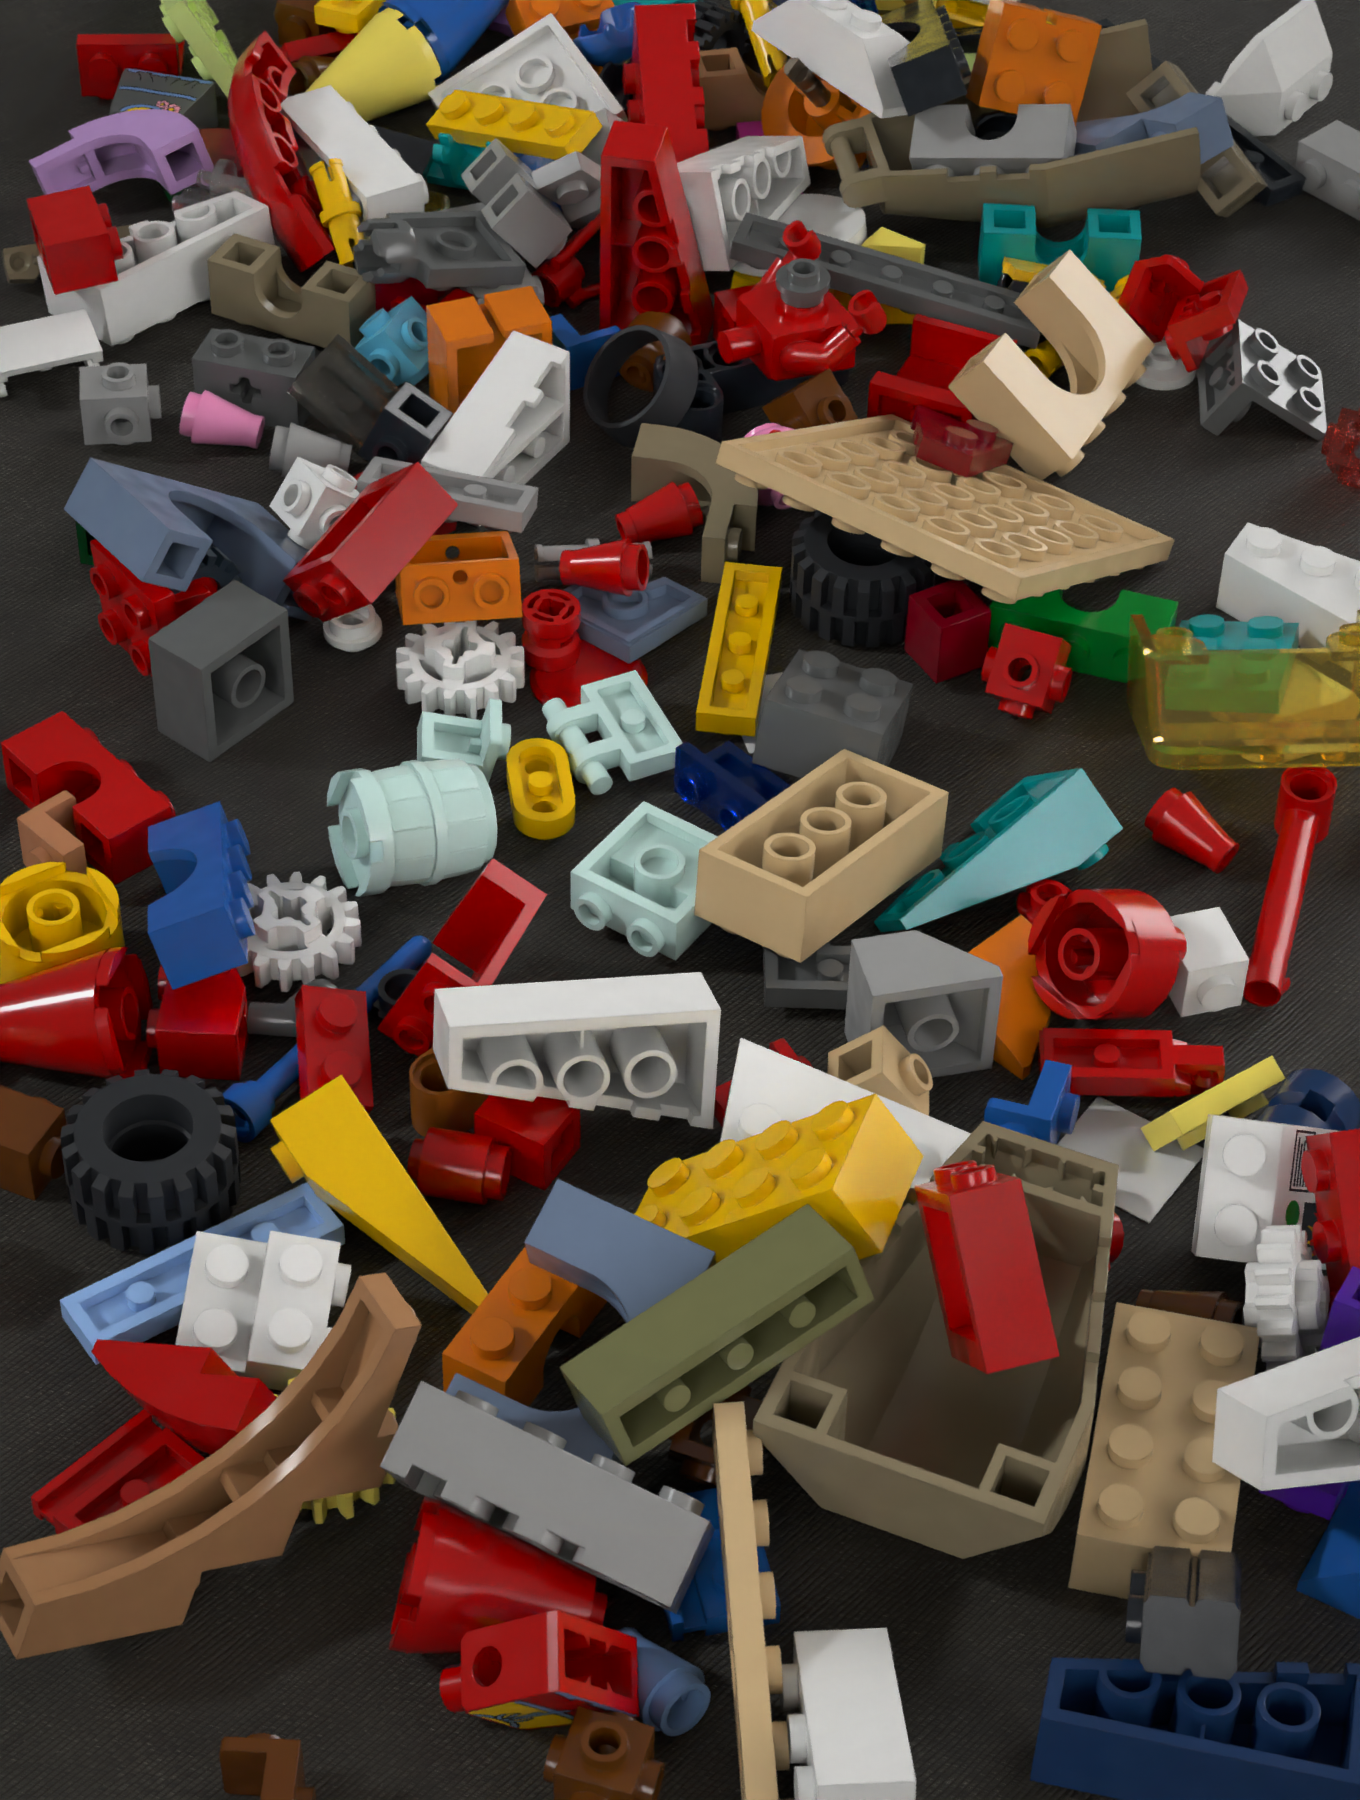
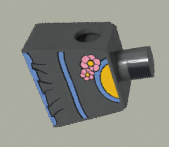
M125 68L110 107V115L132 110L161 109L173 111L187 117L199 130L217 128L218 114L215 82Z

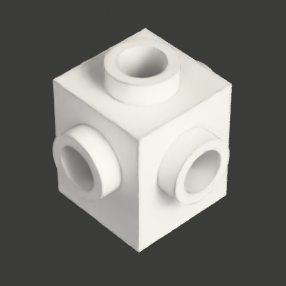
M297 457L272 500L270 507L290 528L287 534L289 538L310 550L360 494L355 489L358 481L352 475L334 465L327 464L326 468H323Z

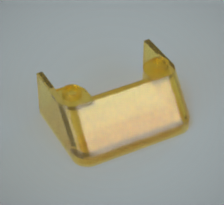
M1357 610L1356 623L1344 624L1339 627V632L1327 636L1326 648L1207 650L1203 641L1193 637L1191 630L1182 627L1161 628L1156 631V634L1151 635L1143 614H1130L1127 706L1149 761L1159 767L1174 770L1360 766V610Z

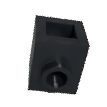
M406 382L384 407L358 455L368 462H371L374 456L413 464L419 462L421 464L424 455L447 425L453 413Z

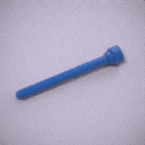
M421 935L412 937L355 989L357 991H366L367 1014L373 1009V1003L378 999L379 982L387 973L398 969L415 970L430 956L432 944L428 938ZM297 1044L257 1081L249 1080L245 1083H234L223 1093L225 1105L231 1106L235 1116L237 1141L244 1143L252 1141L271 1123L270 1119H272V1112L275 1109L274 1101L299 1078Z

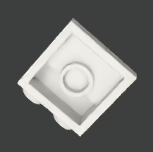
M270 1230L268 1243L197 1231L175 1345L212 1348L239 1377L259 1378L269 1389L284 1391L288 1386V1380L296 1378L306 1367L332 1330L331 1327H327L330 1306L344 1307L351 1265L338 1263L341 1242Z

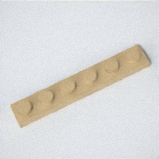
M744 1402L714 1403L712 1440L741 1799L793 1800L778 1799L776 1771L789 1770L790 1768L789 1740L786 1721L772 1722L769 1694L783 1693L782 1661L779 1645L765 1646L763 1620L776 1619L775 1583L773 1571L759 1572L757 1547L769 1546L770 1544L767 1500H753L751 1476L763 1475L762 1439L757 1438L753 1434V1429H746Z

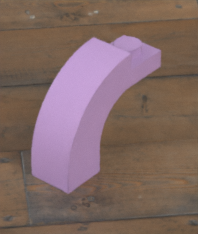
M161 109L126 111L87 122L68 131L72 140L29 160L44 195L88 185L91 191L94 192L111 183L131 178L156 180L170 195H173L216 173L199 129L187 117L173 111Z

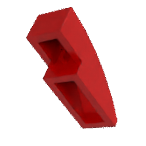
M97 1339L91 1351L109 1375L143 1409L148 1411L164 1428L170 1429L183 1441L211 1455L221 1449L255 1420L277 1398L259 1378L239 1377L212 1348Z

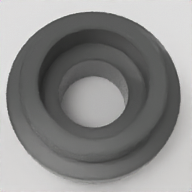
M802 258L795 259L782 266L776 273L775 284L780 292L781 299L786 304L796 308H810L817 306L823 301L824 294L830 289L831 276L817 262Z

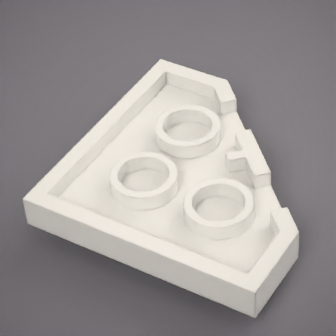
M552 13L435 87L434 90L428 92L437 110L441 101L456 89L594 111V113L606 108L625 122H628L624 109Z

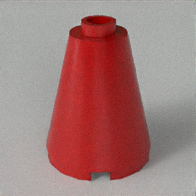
M112 947L0 984V1062L107 1079L116 1075H120L125 1079L133 1077L136 1070L147 1069L152 1048H148L147 1041H141V1020L148 1019L153 1003L148 978L139 957L136 954L125 955L127 947Z
M424 1497L414 1526V1530L419 1531L417 1543H413L411 1552L407 1553L392 1621L390 1634H393V1637L389 1644V1650L404 1654L461 1653V1640L467 1631L554 1610L603 1625L607 1594L595 1591L596 1575L441 1500Z

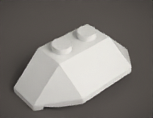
M788 0L753 21L751 31L791 58H799L810 71L879 118L908 115L888 58L902 50L910 42L882 23V18L877 13L861 9L849 0Z
M1301 0L1255 35L1230 64L1221 83L1215 81L1205 94L1222 97L1226 114L1253 136L1277 135L1290 123L1298 121L1303 113L1318 101H1323L1331 89L1333 75L1330 73L1333 52L1315 0Z

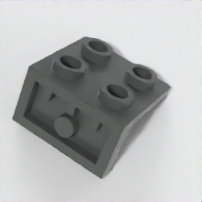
M1239 319L1233 324V329L1223 335L1204 354L1198 369L1200 425L1218 436L1232 421L1237 422L1241 420L1248 412L1252 401L1317 441H1320L1327 434L1322 373L1317 364L1305 355L1296 356L1279 345L1277 340L1266 330L1260 328L1255 330Z

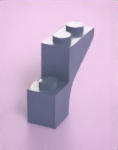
M1188 92L1170 103L1143 113L1077 122L1074 156L1197 127L1200 138L1201 165L1232 147L1234 142L1222 97Z

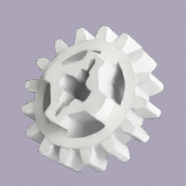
M477 620L445 622L444 626L439 628L433 624H422L423 636L408 633L405 636L406 647H399L396 650L398 690H405V702L407 704L422 701V711L433 713L435 710L440 709L444 710V715L455 716L456 714L465 713L468 718L477 719V710L486 709L489 698L514 703L516 701V689L524 688L525 685L523 646H516V636L513 632L499 635V625L495 621L487 624L485 627L477 626Z
M293 872L289 882L280 883L274 874L267 875V887L262 889L247 883L254 903V907L248 910L254 924L255 935L247 938L248 963L236 967L240 977L254 972L256 987L262 988L273 979L279 980L281 992H288L293 981L302 980L303 984L306 985L312 980H316L315 976L320 974L335 980L339 977L338 963L353 965L355 962V947H360L362 944L361 921L359 920L357 902L347 901L346 888L339 886L327 891L326 877L321 875L310 884L303 883L300 872ZM332 928L330 933L327 935V930Z
M1301 1225L1266 1226V1229L1260 1232L1261 1244H1257L1256 1248L1258 1262H1248L1245 1267L1244 1323L1245 1326L1257 1328V1336H1260L1258 1347H1262L1261 1358L1262 1362H1266L1267 1371L1316 1353V1346L1321 1345L1328 1322V1306L1330 1302L1328 1276H1323L1321 1261L1312 1260V1249L1307 1247V1233L1302 1231Z

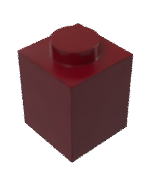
M951 580L909 595L905 651L936 684L983 667L988 649L991 610L962 580Z

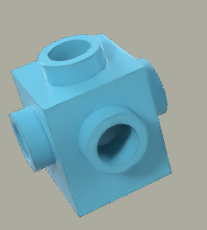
M412 296L389 312H386L384 308L378 310L360 327L359 330L364 337L352 350L351 355L386 394L403 382H408L414 386L429 373L427 313Z

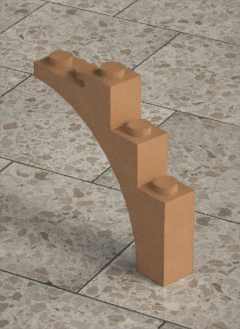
M386 1272L359 1276L338 1321L306 1367L263 1413L221 1449L171 1483L116 1512L60 1534L3 1548L0 1557V1631L16 1660L182 1625L194 1592L199 1586L203 1571L282 1556L303 1502L381 1487L387 1472L380 1465L399 1428L395 1416L388 1409L422 1326L413 1308L406 1303Z

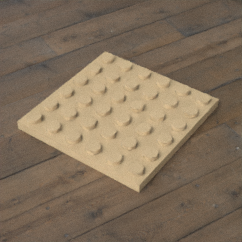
M893 414L722 441L716 464L736 472L735 480L745 486L755 489H773L783 494V502L793 508L808 512L816 510L833 517L831 523L836 528L853 534H865L866 532L882 540L881 547L886 551L903 557H914L916 555L931 562V570L934 573L952 580H965L966 578L983 586L981 592L986 597L1006 604H1015L1017 600L1031 596L1041 597L1044 593L1057 589L1067 590L1072 585L1084 582L1093 583L1095 579L1106 576H1119L1121 572L1132 569L1142 570L1144 566L1166 561L1175 540L1006 464L965 478L916 458V445L913 444L912 439L915 430L910 429L911 422Z

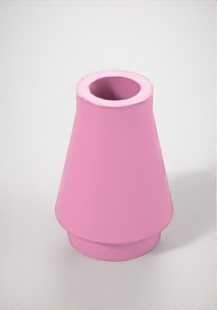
M204 390L202 394L190 392L183 407L179 433L180 435L191 437V443L247 446L257 449L262 438L265 417L253 414L207 390Z

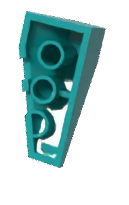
M1082 768L1024 777L970 824L976 834L971 835L960 843L956 842L949 845L939 857L945 865L942 870L935 869L917 878L874 923L880 932L908 930L1076 867L1078 870L1086 869L1108 853L1109 848L1106 843L1120 832L1123 827Z

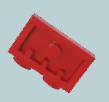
M1241 269L1204 283L1200 294L1179 298L1167 325L1168 330H1165V340L1172 357L1176 361L1181 359L1188 373L1199 369L1210 340L1219 338L1233 329L1232 324L1237 321L1249 289Z

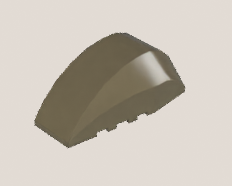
M985 1121L971 1133L942 1166L976 1160L977 1166L995 1165L997 1173L1021 1178L1059 1357L986 1374L951 1356L917 1200L914 1205L907 1203L900 1210L883 1252L859 1260L875 1300L785 1359L753 1420V1434L757 1438L762 1439V1444L821 1508L961 1559L1052 1533L1067 1509L1084 1472L1095 1407L1119 1165ZM934 1175L930 1178V1182L935 1181Z

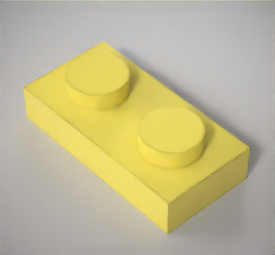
M1270 1056L1168 1111L1140 1129L1152 1150L1156 1151L1177 1140L1184 1151L1205 1139L1208 1114L1222 1115L1228 1111L1230 1117L1244 1118L1269 1104L1263 1091L1286 1078L1274 1057Z

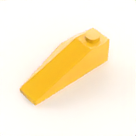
M342 1074L270 1119L281 1141L270 1149L292 1183L304 1177L315 1195L469 1313L473 1314L488 1295L487 1291Z

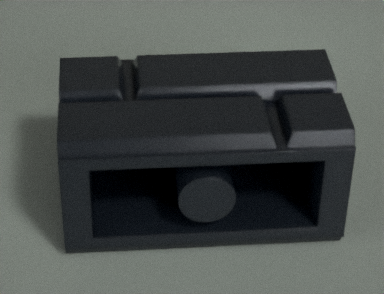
M1154 1546L1152 1552L1148 1555L1147 1571L1131 1570L1125 1643L1141 1644L1140 1664L1143 1665L1145 1672L1182 1675L1185 1668H1191L1194 1677L1230 1680L1233 1674L1237 1673L1242 1561L1239 1560L1237 1553L1201 1550L1198 1557H1194L1188 1548Z

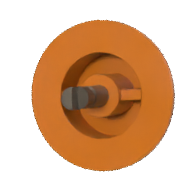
M790 58L778 71L766 92L761 112V123L764 136H803L808 167L819 166L824 169L838 170L834 157H831L824 147L822 141L824 131L831 125L861 118L871 113V111L810 71L799 58ZM866 152L855 154L859 168L867 158Z

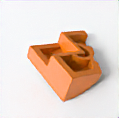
M1022 915L968 952L999 966L1003 974L993 1060L1021 1080L1031 1072L1034 1053L1038 1045L1039 1030L1048 1028L1051 1009L1037 994L1031 976H1038L1035 955H1028V938L1032 924Z

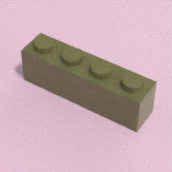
M806 1204L559 1368L583 1418L621 1462L627 1466L711 1410L714 1403L723 1402L875 1299L854 1247L809 1204Z

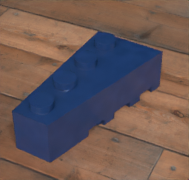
M1052 1658L1030 1781L1119 1800H1360V1663H1346L1343 1674L1310 1673L1307 1662H1275L1273 1672H1237L1233 1674L1230 1680L1194 1677L1191 1668L1184 1671L1182 1675L1145 1672L1143 1665L1140 1664V1659Z

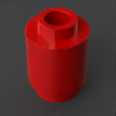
M430 1127L425 1139H414L410 1149L407 1173L411 1179L417 1180L418 1190L425 1196L485 1205L488 1199L503 1201L511 1175L512 1147L497 1144L496 1137Z

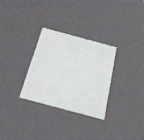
M1098 1096L1077 1120L1072 1134H1066L1057 1145L1119 1165L1115 1206L1150 1223L1201 1160L1204 1148L1195 1144L1183 1151L1178 1141L1174 1140L1154 1151L1140 1129L1150 1123V1121Z

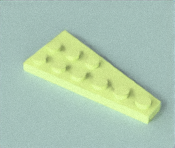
M160 0L162 4L159 7L164 14L162 21L178 44L184 40L188 42V48L193 55L191 61L203 80H215L228 98L234 68L238 59L222 29L216 32L214 25L219 23V20L206 0Z

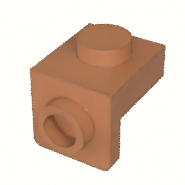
M68 791L60 792L17 817L23 864L27 867L46 862H66L67 871L87 875L84 844L76 838L72 806L76 805V798Z

